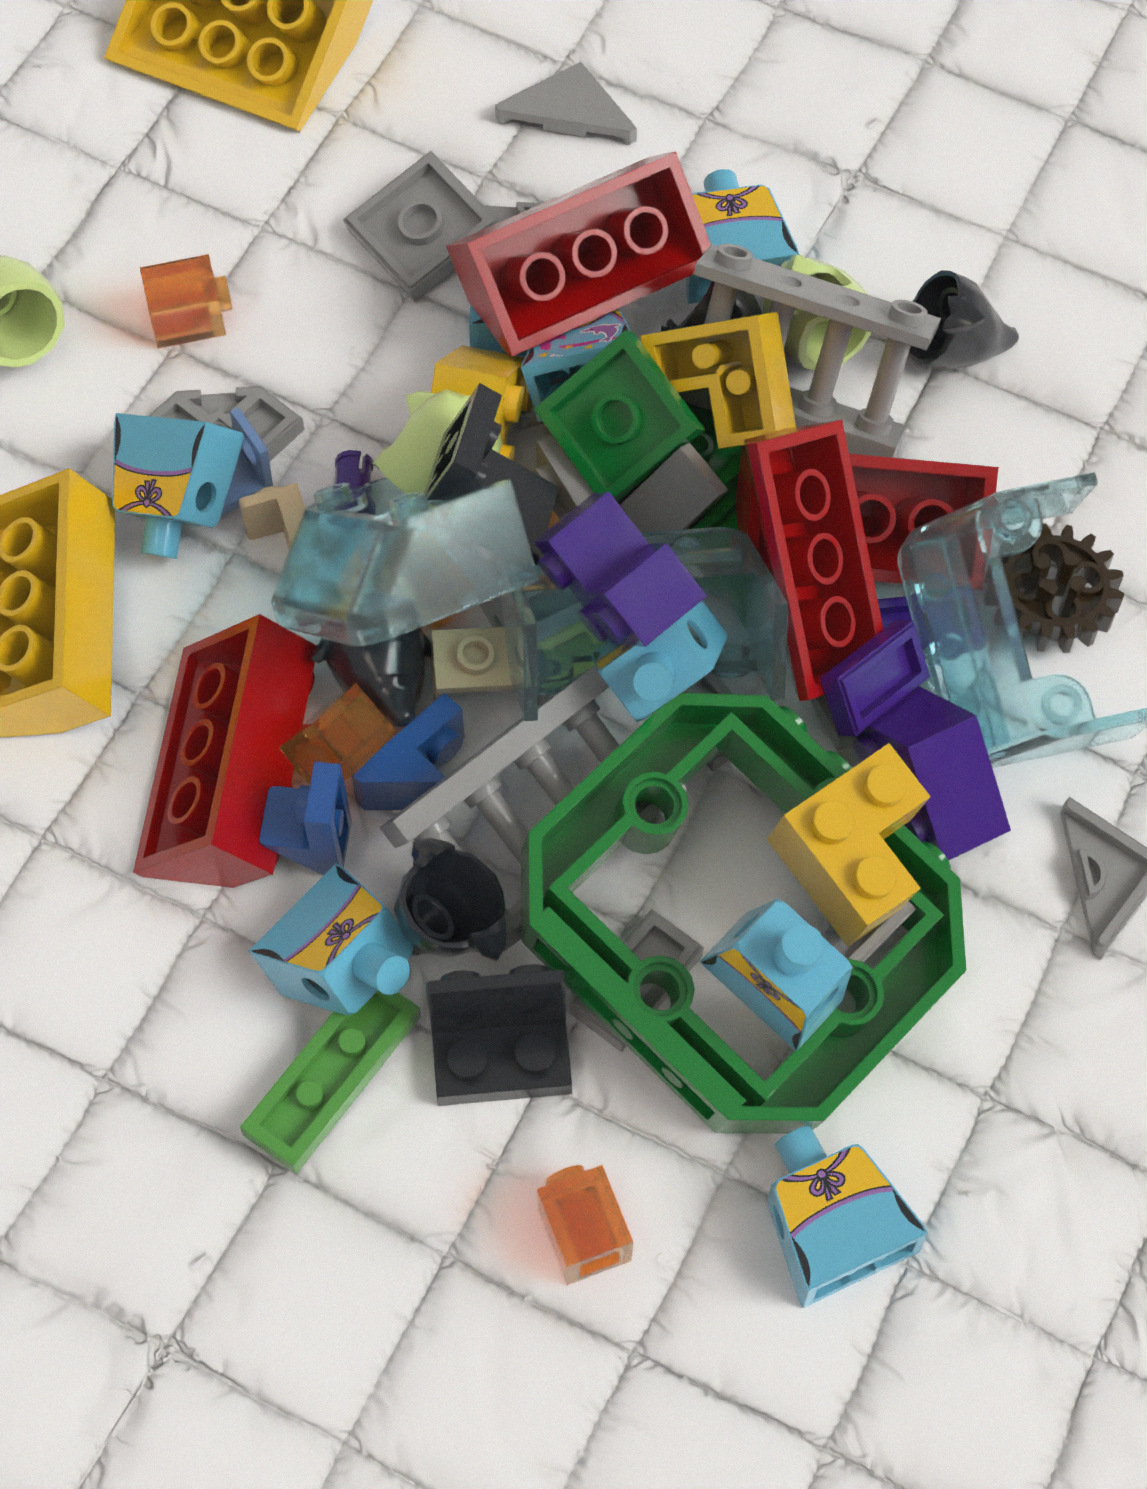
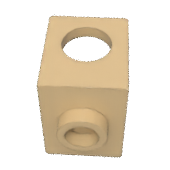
M516 626L432 630L431 672L433 701L438 699L443 693L520 690L522 687L518 628Z

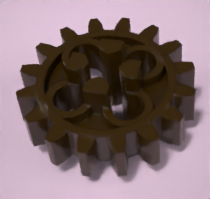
M1046 523L1040 524L1037 536L1033 539L1024 530L1017 531L1013 546L1002 543L999 547L996 561L991 563L986 583L990 584L986 599L987 605L1000 606L995 622L998 626L1008 625L1013 622L1017 626L1013 640L1018 643L1028 635L1036 637L1037 651L1044 652L1049 641H1057L1063 653H1070L1075 638H1078L1087 647L1093 645L1098 630L1106 633L1110 630L1124 597V593L1119 590L1124 577L1123 571L1109 569L1114 553L1111 550L1096 553L1092 549L1096 536L1093 534L1087 535L1081 542L1073 539V527L1067 524L1060 536L1052 535ZM1051 560L1058 567L1054 580L1047 579ZM1086 583H1089L1092 587L1088 588L1085 587ZM1025 588L1024 594L1019 592L1017 589ZM1055 596L1063 597L1059 607V616L1052 610Z

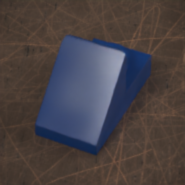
M443 693L420 713L414 721L404 727L351 774L356 803L364 810H402L443 779L445 775L434 764L437 766L446 764L461 748L465 738L462 708L446 693Z
M314 762L310 786L300 785L299 788L270 787L259 836L260 844L322 875H325L336 863L344 868L352 819L341 764Z

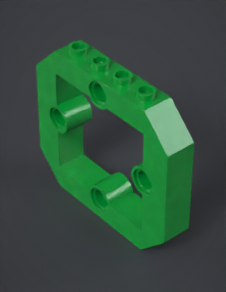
M680 693L656 710L528 832L521 849V941L549 970H563L566 987L714 1133L787 1134L803 1126H811L814 1130L833 1113L967 971L960 878L951 870L949 860L940 849L929 842H921L905 826H902L884 839L921 888L909 900L916 910L901 924L908 933L874 968H871L862 961L848 959L854 968L851 971L852 975L849 978L846 990L855 999L856 1012L846 1013L836 1008L797 1051L794 1050L764 1081L690 1008L695 988L692 976L683 964L674 958L662 955L647 957L641 960L573 892L622 845L633 852L645 855L658 853L669 846L687 816L689 803L683 786L719 751L785 814L852 768L839 754L833 751H825L809 736L805 723L793 710L786 706H778L767 695ZM645 802L654 804L664 814L665 822L660 824L647 823L637 814L635 805ZM651 983L662 987L669 995L670 1008L656 1010L647 1006L641 998L640 986Z

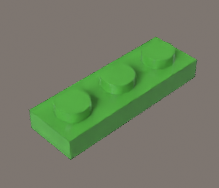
M377 991L354 1014L346 1016L333 1012L240 1126L243 1136L297 1174L421 1018L420 1007L398 992L386 995Z

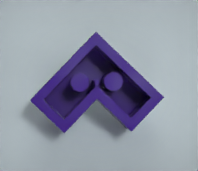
M609 491L593 493L534 541L535 545L544 555L538 560L542 571L559 590L564 591L569 587L583 605V608L578 611L581 621L600 642L609 639L612 644L646 647L707 596L667 543L649 544Z
M918 686L858 734V738L853 741L854 752L859 763L890 743L931 796L916 815L904 826L921 842L926 841L935 845L944 853L948 860L1011 831L977 715Z

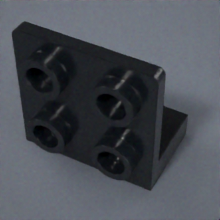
M479 383L443 434L418 513L435 521L440 527L453 531L491 552L498 559L509 562L530 573L537 566L541 556V551L534 541L548 530L558 488L555 484L492 449L502 428V425L494 421L502 395Z
M538 964L518 966L510 970L509 974L481 976L475 971L459 970L444 974L440 980L426 982L438 1106L572 1094L566 1027V983L563 970H549L548 967Z

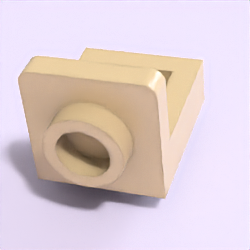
M298 483L282 487H265L252 495L239 499V506L248 539L254 540L284 532L298 580L322 574L318 551L328 548L326 534L319 513L307 515Z

